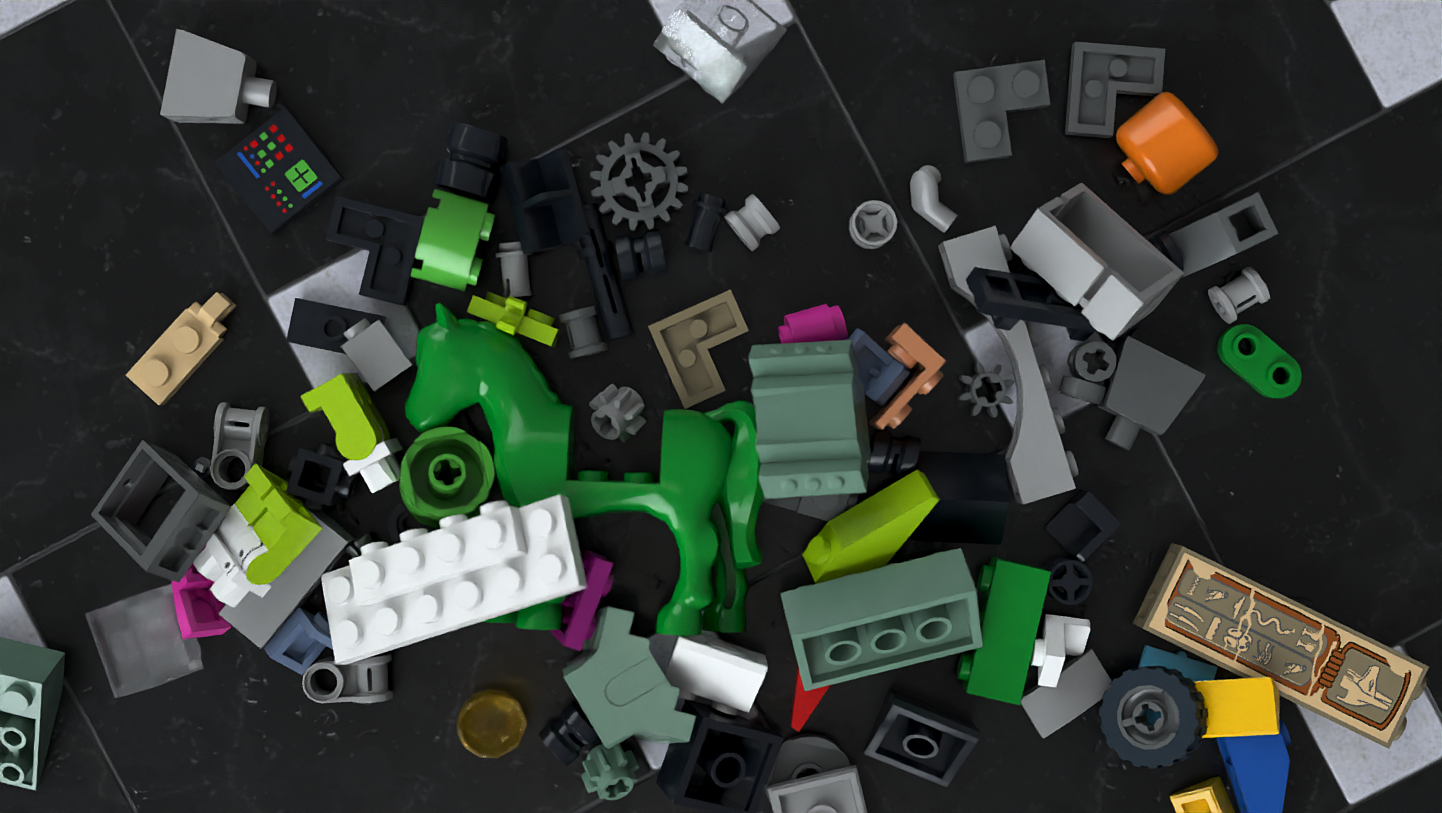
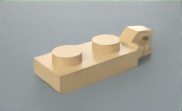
M216 292L203 306L198 302H194L180 314L126 376L158 405L166 404L224 340L222 336L227 331V328L221 322L237 305L225 294Z

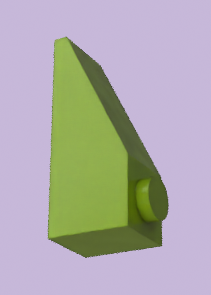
M915 470L828 521L820 533L810 541L807 549L802 554L815 583L818 584L838 579L845 575L858 574L885 567L939 501L938 496L923 472Z

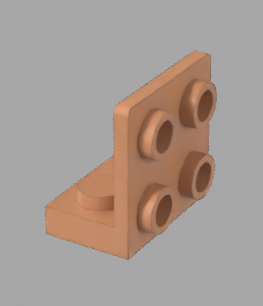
M905 323L896 326L884 339L891 345L887 353L907 369L915 367L917 371L904 383L901 390L869 421L873 427L880 430L884 429L886 425L889 428L895 429L912 411V408L907 404L917 392L920 395H926L944 376L938 369L946 361Z

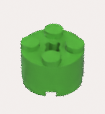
M435 188L432 197L441 201L438 209L428 208L415 255L416 259L424 260L422 269L412 268L411 277L465 292L467 284L474 286L477 284L483 262L482 258L475 257L479 239L489 240L495 215L487 213L488 203Z
M439 427L421 434L409 447L401 462L400 493L406 508L419 523L441 528L440 520L454 515H466L468 519L477 517L481 513L480 507L487 504L494 481V463L489 450L480 440L478 441L459 428ZM447 471L448 476L454 478L453 484L445 485L443 480H439L440 472Z

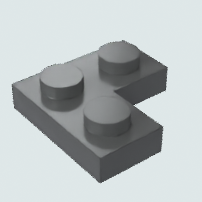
M1074 42L1071 50L1065 135L1112 137L1114 132L1116 94L1156 97L1162 93L1166 49Z
M1045 60L958 71L953 74L965 163L1009 158L1012 156L1006 113L1046 108L1051 105Z

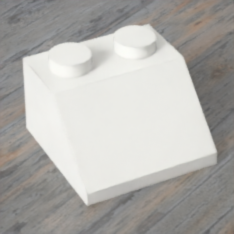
M701 633L700 635L677 636L664 675L671 686L680 688L678 697L693 701L695 696L698 695L713 700L711 706L714 709L727 714L737 715L738 710L749 713L765 677L768 665L766 655Z

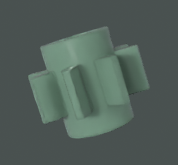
M600 744L588 753L587 760L582 762L586 771L581 774L588 793L597 791L600 799H620L632 790L634 782L638 780L634 771L639 769V765L632 750L623 752L620 744L610 749L608 747L605 748L604 744Z

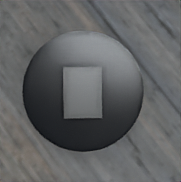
M200 457L193 463L192 470L202 480L211 476V460L206 457Z

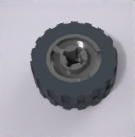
M1144 666L1129 669L1123 672V676L1116 677L1110 683L1111 687L1109 690L1105 691L1102 696L1104 700L1102 707H1099V716H1101L1102 720L1100 725L1101 731L1105 733L1107 738L1106 742L1111 749L1118 753V757L1124 761L1128 760L1132 762V765L1140 768L1146 766L1149 769H1156L1184 761L1191 756L1190 753L1199 748L1202 744L1200 740L1203 735H1206L1208 727L1205 726L1208 710L1204 707L1203 700L1205 699L1202 693L1197 691L1195 688L1196 684L1190 678H1185L1181 675L1182 672L1176 669H1167L1166 666ZM1149 709L1155 712L1160 711L1161 718L1157 719L1154 725L1150 724L1147 720L1146 714Z

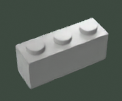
M307 507L323 529L281 575L269 583L271 589L262 598L249 591L235 608L226 604L219 612L221 617L259 648L265 647L295 610L306 602L322 582L321 576L333 569L346 553L345 550L356 540V538L321 510Z

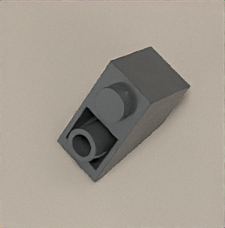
M1259 192L1168 235L1174 241L1181 255L1184 265L1182 277H1185L1238 254L1279 233Z

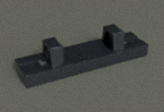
M974 267L965 279L969 290L974 296V303L978 313L991 315L994 327L997 329L1011 330L1020 320L1066 327L1071 340L1083 342L1094 332H1099L1090 324L1089 319L1081 313L1084 308L1079 303L1073 306L1071 303L1060 298L1055 288L1043 278ZM1137 322L1135 325H1133L1120 336L1131 337L1135 330L1140 326L1139 322Z

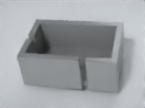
M1083 183L1066 191L1060 198L1056 197L1039 207L1010 246V249L1021 258L1027 268L1037 272L1055 288L1060 298L1071 303L1073 306L1079 303L1084 308L1081 313L1089 319L1090 324L1112 341L1154 311L1184 274Z

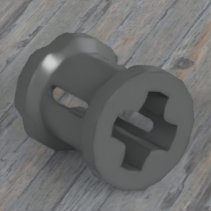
M598 306L586 307L558 316L560 323L565 324L572 349L568 353L570 360L609 350L608 344L602 342L596 320V315L599 313Z
M1092 341L1075 346L1069 353L1067 364L1074 378L1088 382H1098L1109 378L1114 372L1116 355L1113 349L1106 343ZM1096 352L1095 361L1100 364L1099 369L1087 372L1088 363L1083 360V356Z

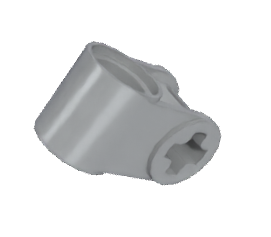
M221 402L218 405L214 419V445L210 471L214 482L221 488L227 490L247 489L249 483L244 476L255 463L262 466L264 447L270 423L269 409L267 407L260 406L257 410L231 408V405L227 402ZM235 423H249V427L235 426ZM239 457L245 464V474L241 480L234 482L230 479L227 468L232 459Z
M384 652L346 665L336 664L334 656L321 658L310 666L303 675V690L309 699L318 703L352 701L356 703H375L392 700L393 691L388 689L387 663L392 660L391 653ZM319 669H329L335 674L337 678V687L335 689L324 690L317 684L316 672Z

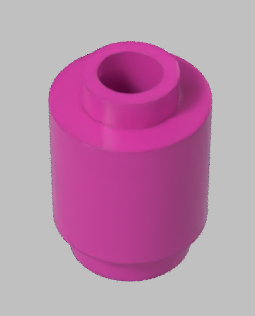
M827 304L785 315V325L778 327L781 344L848 339L846 323L838 305L828 307Z

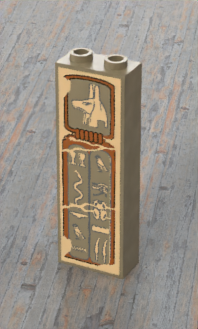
M1171 543L1133 621V624L1243 678H1273L1280 696L1388 749L1392 742L1398 740L1403 734L1407 724L1406 713L1412 701L1421 696L1427 683L1425 675L1429 666L1174 543Z

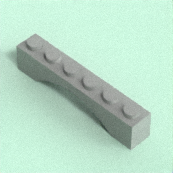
M996 226L947 240L938 245L951 289L969 300L975 307L974 296L965 280L974 267L1010 273L1007 261L1012 260L1010 245L1005 234L998 235ZM984 315L1002 340L1012 365L1016 385V418L1012 438L1005 453L1006 470L1016 502L1026 504L1076 489L1073 477L1078 476L1077 464L1070 450L1064 451L1059 434L1065 433V426L1059 409L1057 407L1051 408L1046 391L1052 389V384L1046 366L1044 364L1038 365L1033 348L1038 347L1039 343L1033 323L1020 320L1011 330H1003L994 327L991 315Z

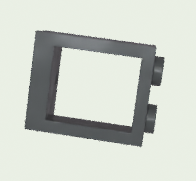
M142 440L91 516L146 572L179 583L231 506L176 454ZM170 475L185 489V492L151 539L136 523ZM130 479L129 483L123 486L124 482Z

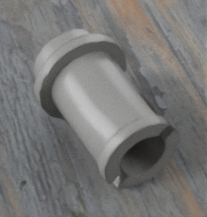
M520 242L500 243V253H495L496 258L500 257L503 298H508V296H532L527 255H532V253L523 254Z

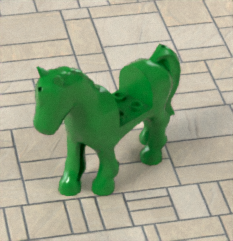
M437 303V322L427 325L417 334L416 366L418 370L405 403V416L410 424L420 433H425L439 427H446L463 409L479 403L492 432L494 467L500 492L504 500L508 502V506L521 508L560 494L569 499L573 521L614 512H646L666 522L675 535L679 548L680 575L671 601L657 612L655 632L678 636L700 635L701 630L721 633L745 632L747 618L744 605L749 589L745 569L757 566L762 562V552L757 543L755 529L759 511L765 498L758 478L761 461L755 446L757 441L755 406L748 401L738 400L706 413L682 409L665 410L660 482H654V473L627 472L624 473V480H608L609 471L582 470L578 471V478H574L576 441L574 406L561 404L558 395L551 391L547 379L516 337L497 329V324L489 321L478 322L471 319H457L446 306ZM730 422L734 425L735 433L733 437L722 423ZM713 564L715 565V597L710 581ZM568 594L481 622L516 623V627L524 629L563 628L561 603ZM706 606H708V608H707V609L703 612V614H702V610H703Z

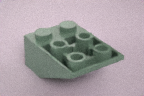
M0 637V782L35 791L39 787L63 690L65 652Z

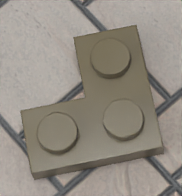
M731 289L648 326L684 409L726 391L708 349L749 332Z

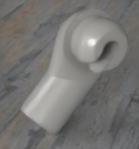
M925 165L919 171L913 173L911 178V205L916 213L945 233L956 219L957 214L939 201L938 183L941 181L939 170L934 166Z

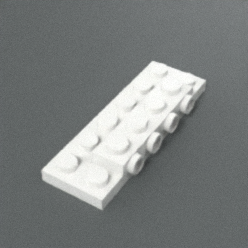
M559 494L521 508L508 506L506 501L491 502L480 507V516L468 519L466 515H454L440 520L441 529L428 533L427 529H412L401 533V542L392 546H388L387 542H375L362 546L360 548L362 556L350 559L349 566L321 576L335 663L344 665L587 588L568 497Z

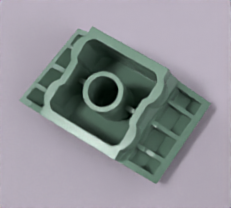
M852 340L752 345L748 359L754 376L751 392L757 422V441L755 446L761 461L758 478L765 499L866 492L869 479L867 462H871L864 384L859 380L858 362Z
M609 606L595 611L598 620L594 634L589 640H584L582 646L584 652L566 663L567 667L563 668L562 671L565 681L605 748L608 747L610 749L632 735L637 739L656 744L689 742L696 716L675 710L680 688L671 686L649 649L651 639L629 634L634 613Z

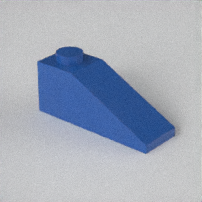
M1282 719L1279 722V734L1216 737L1240 813H1282L1290 765L1286 746L1291 745L1288 730Z

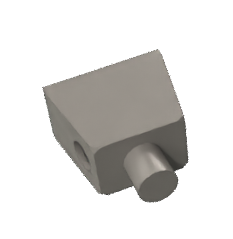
M176 29L160 115L180 123L242 124L247 119L249 104L272 108L276 98L277 84L276 81L255 77L256 61L247 54L187 31Z

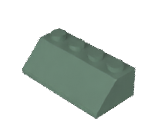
M961 548L937 552L930 556L902 563H893L886 567L858 574H849L838 579L810 586H801L797 589L780 593L804 691L983 647L976 589Z

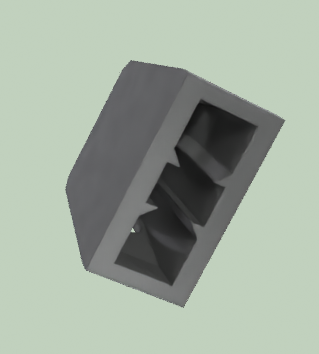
M1130 336L1119 337L1115 344L1116 367L1111 376L1104 380L1103 386L1107 390L1103 403L1097 406L1116 416L1105 440L1130 451L1140 429L1153 435H1162L1166 432L1203 382L1206 375Z

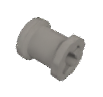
M1250 266L1241 271V276L1221 288L1214 286L1208 290V295L1214 308L1228 324L1236 321L1237 314L1255 303L1263 304L1270 299L1266 284Z

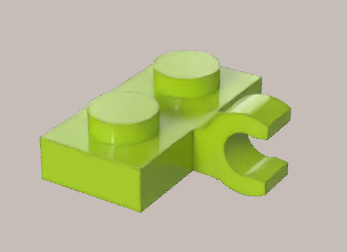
M487 292L484 300L473 295L467 309L468 313L497 324V329L512 335L517 332L554 348L562 332L552 327L555 320L553 317L533 309H529L527 317L524 316L527 302L512 296H508L506 299Z

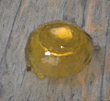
M492 689L482 690L468 698L461 707L456 722L457 735L465 749L480 758H499L517 748L527 727V718L518 700L505 691Z

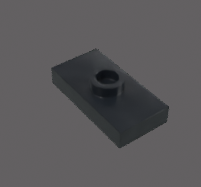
M295 298L286 342L346 354L341 347L342 344L348 341L343 334L345 331L365 317L370 324L379 319L384 326L386 316Z

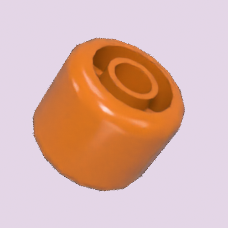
M1170 92L1158 94L1122 124L1116 133L1117 143L1128 157V159L1121 163L1138 184L1146 179L1154 189L1164 195H1171L1177 192L1214 162L1219 153L1217 144L1204 126L1185 104Z

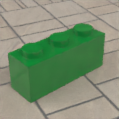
M991 556L989 565H982L977 582V591L983 592L978 610L983 647L969 650V653L962 652L956 673V678L962 680L961 687L966 693L1020 706L1051 575L1050 571L1041 567Z

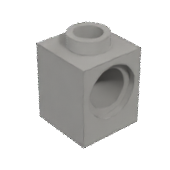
M365 317L343 333L348 341L341 345L342 349L373 391H376L412 365L379 319L370 324Z

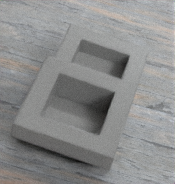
M1089 648L1083 652V655L1076 656L1063 664L1056 687L1037 684L1022 694L1021 705L1040 736L1044 739L1101 700L1104 692L1111 687L1110 683L1112 681L1094 651Z

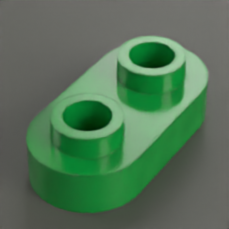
M1249 324L1231 326L1221 334L1217 345L1220 359L1261 395L1267 398H1285L1292 395L1298 389L1302 378L1299 364L1258 328ZM1243 338L1247 339L1251 344V350L1247 355H1243L1238 349V344ZM1278 367L1285 372V380L1281 384H1277L1273 379V372Z

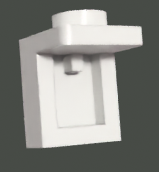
M1050 614L1045 615L1040 636L1035 639L1030 660L1031 665L1038 666V685L1056 687L1065 660V654L1073 656L1083 655L1090 633L1089 620Z

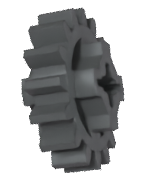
M646 132L643 133L640 143H634L630 133L625 134V145L622 147L610 141L608 145L612 154L609 158L600 154L596 157L599 164L603 166L602 171H594L590 174L592 180L601 183L600 187L591 191L593 198H605L606 200L599 207V211L603 215L613 210L615 214L612 223L617 227L624 219L629 220L631 232H636L639 222H645L649 230H654V219L658 217L665 223H670L671 219L667 212L668 209L671 207L681 210L683 204L676 196L677 194L688 193L689 189L687 185L678 182L679 178L688 174L687 167H675L674 165L680 158L678 150L666 154L664 151L667 141L662 138L655 146L651 145L649 133ZM641 153L656 157L665 167L659 166L654 168L642 161ZM625 157L627 165L621 175L610 180L614 167ZM635 163L644 178H652V181L646 183L645 202H642L641 195L635 187L627 186V184L634 181L633 174H635L633 165ZM670 184L666 198L660 205L654 208L653 199L659 188L667 187ZM624 197L630 199L637 204L639 212L629 211L621 207L614 199Z

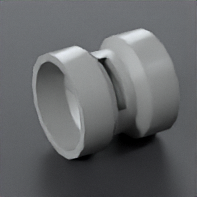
M877 200L861 204L849 221L851 238L857 245L865 249L882 247L893 237L897 228V218L893 209L888 204Z

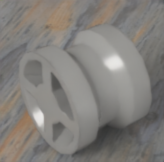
M754 194L745 199V206L739 211H730L724 216L730 227L751 251L759 247L762 237L766 234H774L780 229L776 220Z

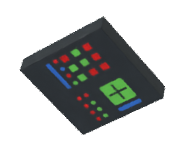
M286 107L215 162L219 170L265 228L273 235L344 180Z

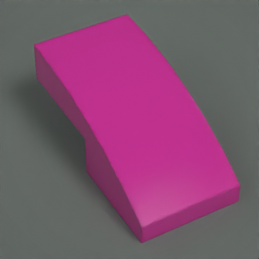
M193 563L179 583L172 581L175 610L183 640L222 635L231 628L230 623L219 615V612L225 606L224 602L218 600L210 590V587L215 582L198 572Z

